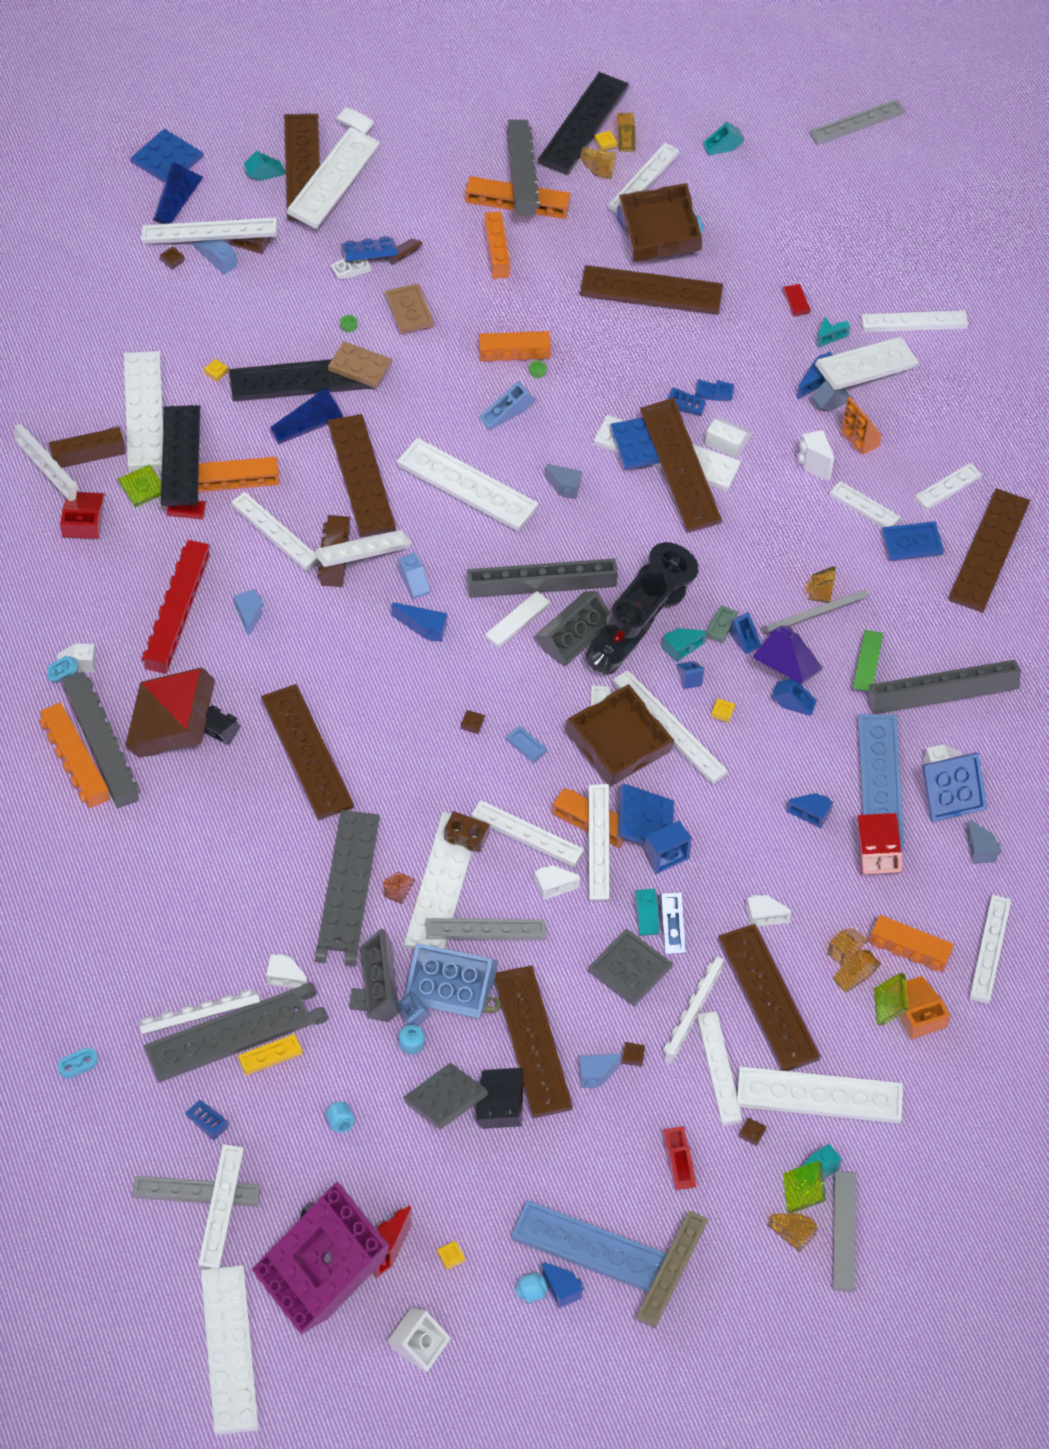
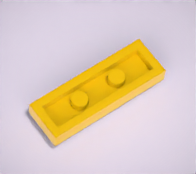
M293 1034L238 1055V1060L245 1076L300 1056L303 1054V1050L296 1035Z

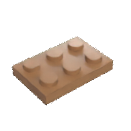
M418 283L385 291L386 300L400 334L434 327V321Z
M343 341L328 365V371L377 388L391 366L392 359Z

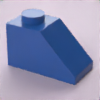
M792 678L778 681L772 694V698L783 708L808 716L812 715L817 702L799 682Z
M817 793L791 798L788 801L786 812L821 829L832 811L833 801Z
M546 1262L541 1264V1274L546 1280L558 1309L582 1299L584 1286L581 1279L576 1278L574 1272Z

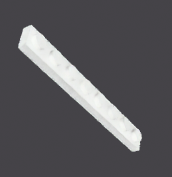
M277 218L143 225L141 241L143 244L274 237L278 233L279 221Z
M628 670L613 679V684L618 689L630 684L645 703L649 712L659 720L674 739L673 745L712 785L727 775L728 770Z

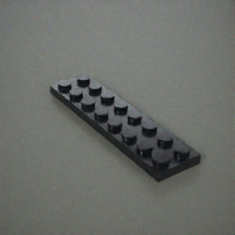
M598 72L539 156L538 163L569 175L629 88V83Z
M332 359L229 369L233 401L374 387L328 371V365Z
M200 405L164 406L161 506L198 505Z

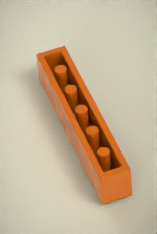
M469 176L465 191V203L514 211L512 183ZM537 187L539 209H536V215L566 219L571 193Z
M277 457L199 463V492L280 485Z
M60 702L40 710L41 719L38 720L42 730L46 729L49 743L54 744L57 758L62 759L65 773L71 775L70 781L73 788H78L80 801L82 803L85 802L89 809L110 800L109 789L62 703Z

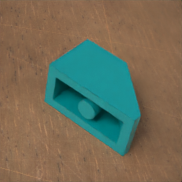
M727 121L704 140L703 144L708 155H715L733 151L745 140L740 128Z
M257 150L244 162L246 174L250 178H255L259 181L283 176L286 173L281 161Z
M676 628L664 635L662 649L677 663L705 644L706 632L704 630Z
M655 888L635 890L634 905L639 936L659 935L658 903Z
M827 1144L812 1154L794 1176L805 1190L808 1191L835 1173V1171H838L842 1158L830 1144Z

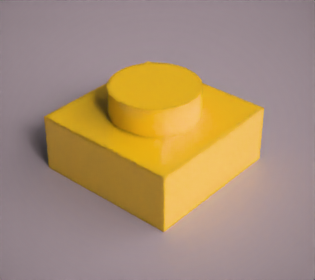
M610 130L595 135L594 140L601 151L617 147V141Z
M215 358L203 370L205 375L218 382L229 372V367Z
M717 698L711 717L729 723L736 704Z
M456 1241L437 1249V1254L446 1270L465 1262V1257Z

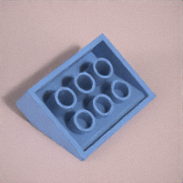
M416 943L405 996L413 991L425 1007L481 1019L495 980L499 961Z

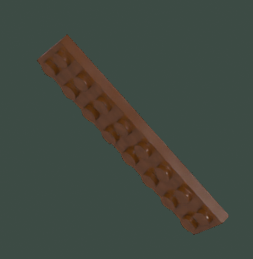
M318 113L284 114L287 210L320 167ZM287 214V220H298Z
M585 265L580 296L719 314L723 283Z
M670 398L641 407V416L659 457L660 465L686 532L689 533L721 523L722 518L675 399Z
M363 414L327 420L360 538L396 531V525Z
M997 488L995 489L948 601L984 613L1030 504L1029 499Z
M297 684L262 695V704L317 820L341 813V810L354 808V803Z
M756 924L719 935L718 941L781 1071H790L819 1061V1052Z
M533 966L497 972L494 982L518 1068L523 1067L524 1069L523 1086L532 1119L573 1110Z

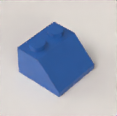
M680 820L675 823H669L660 830L651 831L645 837V849L655 875L690 858L692 837Z

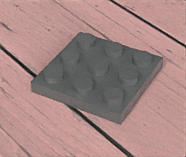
M626 928L588 967V972L635 1007L673 967V963Z
M449 1063L405 1095L403 1100L410 1108L441 1130L485 1098L488 1092L485 1087L455 1065Z

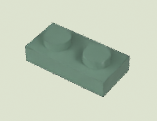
M720 605L706 632V637L724 643L731 629L732 619L737 617L738 611Z

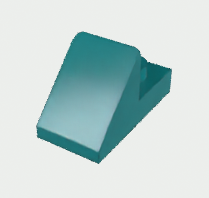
M824 317L816 346L819 348L848 337L851 326L848 320L841 323L838 322L832 326L827 318Z

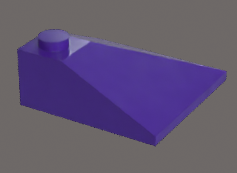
M785 625L774 629L753 655L754 659L801 684L823 669L800 636L793 632L792 628Z

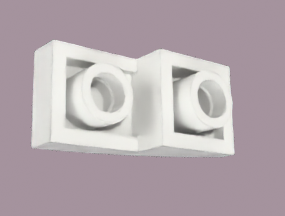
M347 107L336 118L339 124L352 127L364 134L374 125L371 119Z
M344 258L331 264L338 279L355 277L372 270L367 259L345 261Z

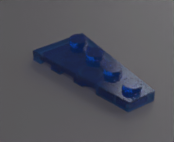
M172 162L153 220L160 224H171L203 176Z
M326 387L272 425L270 432L279 445L326 426L327 420L342 418L343 414Z

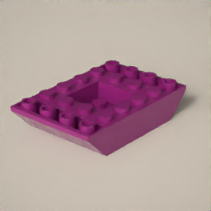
M336 1181L251 1270L299 1333L303 1334L327 1320L384 1262L389 1245L339 1181ZM328 1252L332 1254V1261L329 1264L325 1261V1256Z

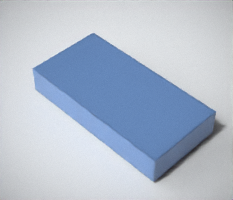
M521 726L506 736V741L532 763L547 753V748Z

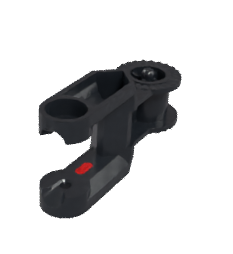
M672 542L658 543L651 549L648 556L649 564L644 565L639 570L636 578L616 600L607 615V625L593 639L587 649L586 661L590 667L603 674L615 672L643 639L663 607L676 606L683 600L686 594L685 585L692 583L699 571L697 560L689 550Z

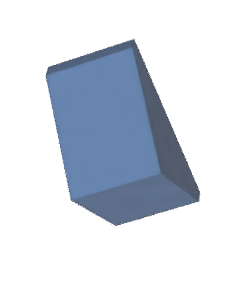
M413 991L398 1002L400 1010L409 1024L419 1026L432 1015Z

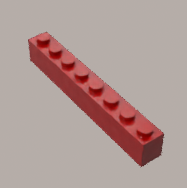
M187 540L186 546H183L181 549V559L176 562L175 576H171L170 589L166 590L164 596L165 603L160 606L159 619L154 622V633L149 636L148 649L144 650L142 655V661L145 663L146 670L164 674L168 673L210 557V547L207 543Z

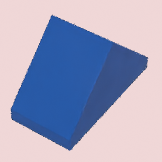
M746 612L732 619L730 636L744 654L759 648L761 642L750 613Z
M695 661L676 664L683 689L702 686L704 668Z

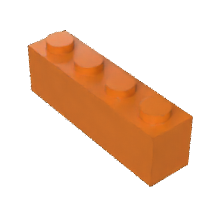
M502 211L485 212L484 230L492 279L510 278V260Z
M550 331L479 333L480 361L551 359Z
M564 787L553 803L552 815L589 833V798H585L576 791ZM609 809L610 844L620 849L626 839L618 837L619 815Z
M879 915L869 943L873 944L876 948H883L894 955L903 956L914 963H921L934 971L944 972L954 947V943L883 915Z

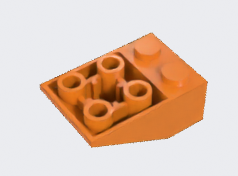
M847 397L841 432L852 443L853 448L858 450L861 455H864L880 446L882 435L850 397Z
M923 976L886 988L910 1040L948 1027L951 1016L942 998Z

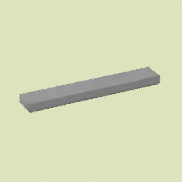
M895 99L809 130V136L818 146L904 115L905 110Z
M867 589L761 627L762 632L766 634L774 631V629L781 625L788 626L868 597Z
M426 918L425 921L426 939H546L544 919Z
M835 1171L833 1290L854 1292L856 1173Z
M135 1176L132 1198L211 1204L215 1181ZM237 1183L233 1205L258 1207L260 1184Z

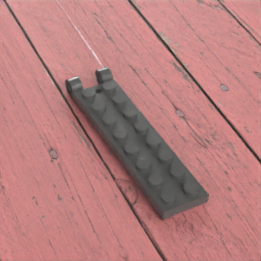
M341 810L318 946L315 954V962L326 963L327 951L334 950L346 952L345 966H356L380 814Z
M311 982L305 983L300 987L145 1044L144 1050L158 1083L312 1024L320 1025L326 1022L329 1017L324 1007L307 1012L302 999L309 1000L317 995L314 984Z

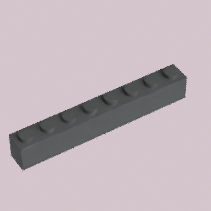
M508 119L507 140L514 214L535 216L536 209H539L532 127H529L528 120Z
M616 558L467 569L468 596L481 597L535 593L536 591L548 592L617 586L618 577Z
M1008 660L870 684L869 705L874 714L1020 689L1021 670L1015 660Z
M84 671L62 678L63 690L102 778L109 789L116 809L137 802V793H140L137 782L132 781L133 773L131 768L125 765L126 758L123 751L119 752L118 748L120 745L118 739L111 734L113 732L110 722L105 720L106 713L104 708L98 705L100 703L99 697L96 692L93 693L92 691L93 685L90 677L86 678Z

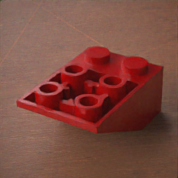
M76 492V500L69 502L67 498L65 499L60 521L62 537L99 539L105 493Z
M897 813L857 815L860 874L903 872Z
M410 1205L405 1209H399L392 1219L388 1222H382L377 1228V1231L388 1243L389 1247L384 1262L372 1273L375 1278H378L391 1268L411 1227Z

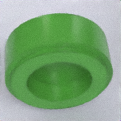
M345 315L340 319V328L344 332H353L357 329L358 321L355 316Z
M536 360L530 363L529 374L532 377L542 378L546 375L547 366L544 362Z

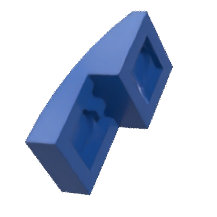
M698 379L694 396L713 401H730L733 397L734 384L717 380L714 384Z

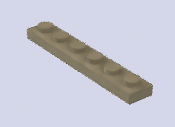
M690 1210L688 1211L636 1316L637 1321L656 1329L708 1223V1218Z

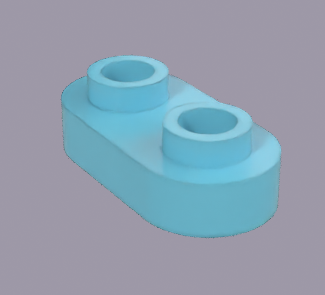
M64 656L51 663L47 670L48 679L52 682H61L62 678L74 675L78 670L77 659L71 656Z
M84 1048L62 1058L58 1063L59 1074L63 1078L70 1079L93 1069L98 1063L97 1053L91 1048ZM86 1059H90V1060H91V1061L88 1062V1063H87V1062H84Z

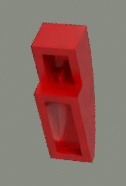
M684 1126L664 1129L662 1136L675 1189L682 1190L697 1187Z

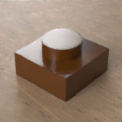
M174 246L160 254V260L171 269L185 260L184 255Z
M467 710L461 723V729L479 734L485 720V715Z
M625 1042L622 1064L642 1067L645 1045Z
M748 1117L739 1133V1138L758 1146L767 1126Z

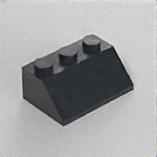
M214 705L208 706L204 733L230 746L241 727L237 722V718L229 713L227 715L221 713V709Z

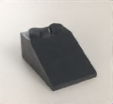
M523 1067L482 1071L480 1085L485 1087L488 1095L477 1103V1121L482 1129L522 1127Z

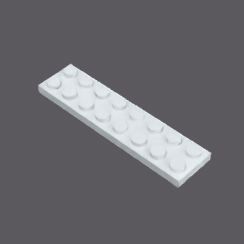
M350 127L289 206L287 214L318 229L378 149L380 142Z
M160 351L124 353L128 471L162 469L163 413Z
M607 415L594 439L593 445L618 453L610 430V424L625 420ZM693 444L708 485L728 492L741 466V461ZM660 462L652 465L662 469Z
M419 438L411 444L397 461L398 467L518 532L539 508L538 502Z
M442 812L404 942V948L415 950L416 943L444 949L448 939H426L425 921L426 918H454L473 852L463 846L454 845L444 840V829L451 813Z
M739 1067L737 1105L739 1107L901 1124L903 1083Z
M244 1266L201 1270L215 1435L256 1431L258 1430Z

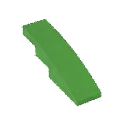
M865 629L853 689L869 692V685L874 683L884 633Z

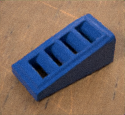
M671 388L668 399H675L679 411L702 416L706 404L705 400L680 389Z
M201 1100L185 1112V1115L213 1141L229 1128L228 1121ZM201 1108L202 1110L195 1116L193 1113ZM206 1112L207 1115L200 1120L199 1118ZM211 1117L212 1120L206 1124L205 1122ZM215 1122L218 1123V1124L215 1125L213 1128L210 1127V1126H212Z

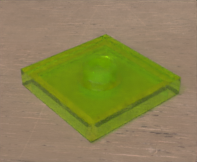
M150 464L117 478L118 484L134 507H138L161 496V480Z
M898 973L874 988L877 1025L883 1026L908 1011L905 974Z
M815 1161L783 1173L788 1212L794 1213L826 1201L822 1162Z

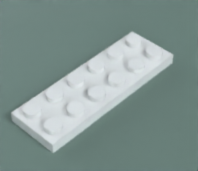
M898 337L818 359L815 365L833 390H838L918 366L919 361L902 338Z

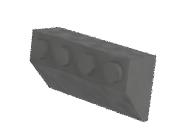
M584 591L534 637L545 653L562 666H566L589 646L593 639L607 625L606 618L609 610L597 591Z
M381 928L361 946L367 1016L370 1019L389 1022L399 1014L400 1007L397 999L398 989L395 980L396 970L393 962L394 952L392 951V943L385 929Z

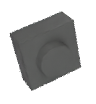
M352 988L349 1009L367 1011L365 989Z

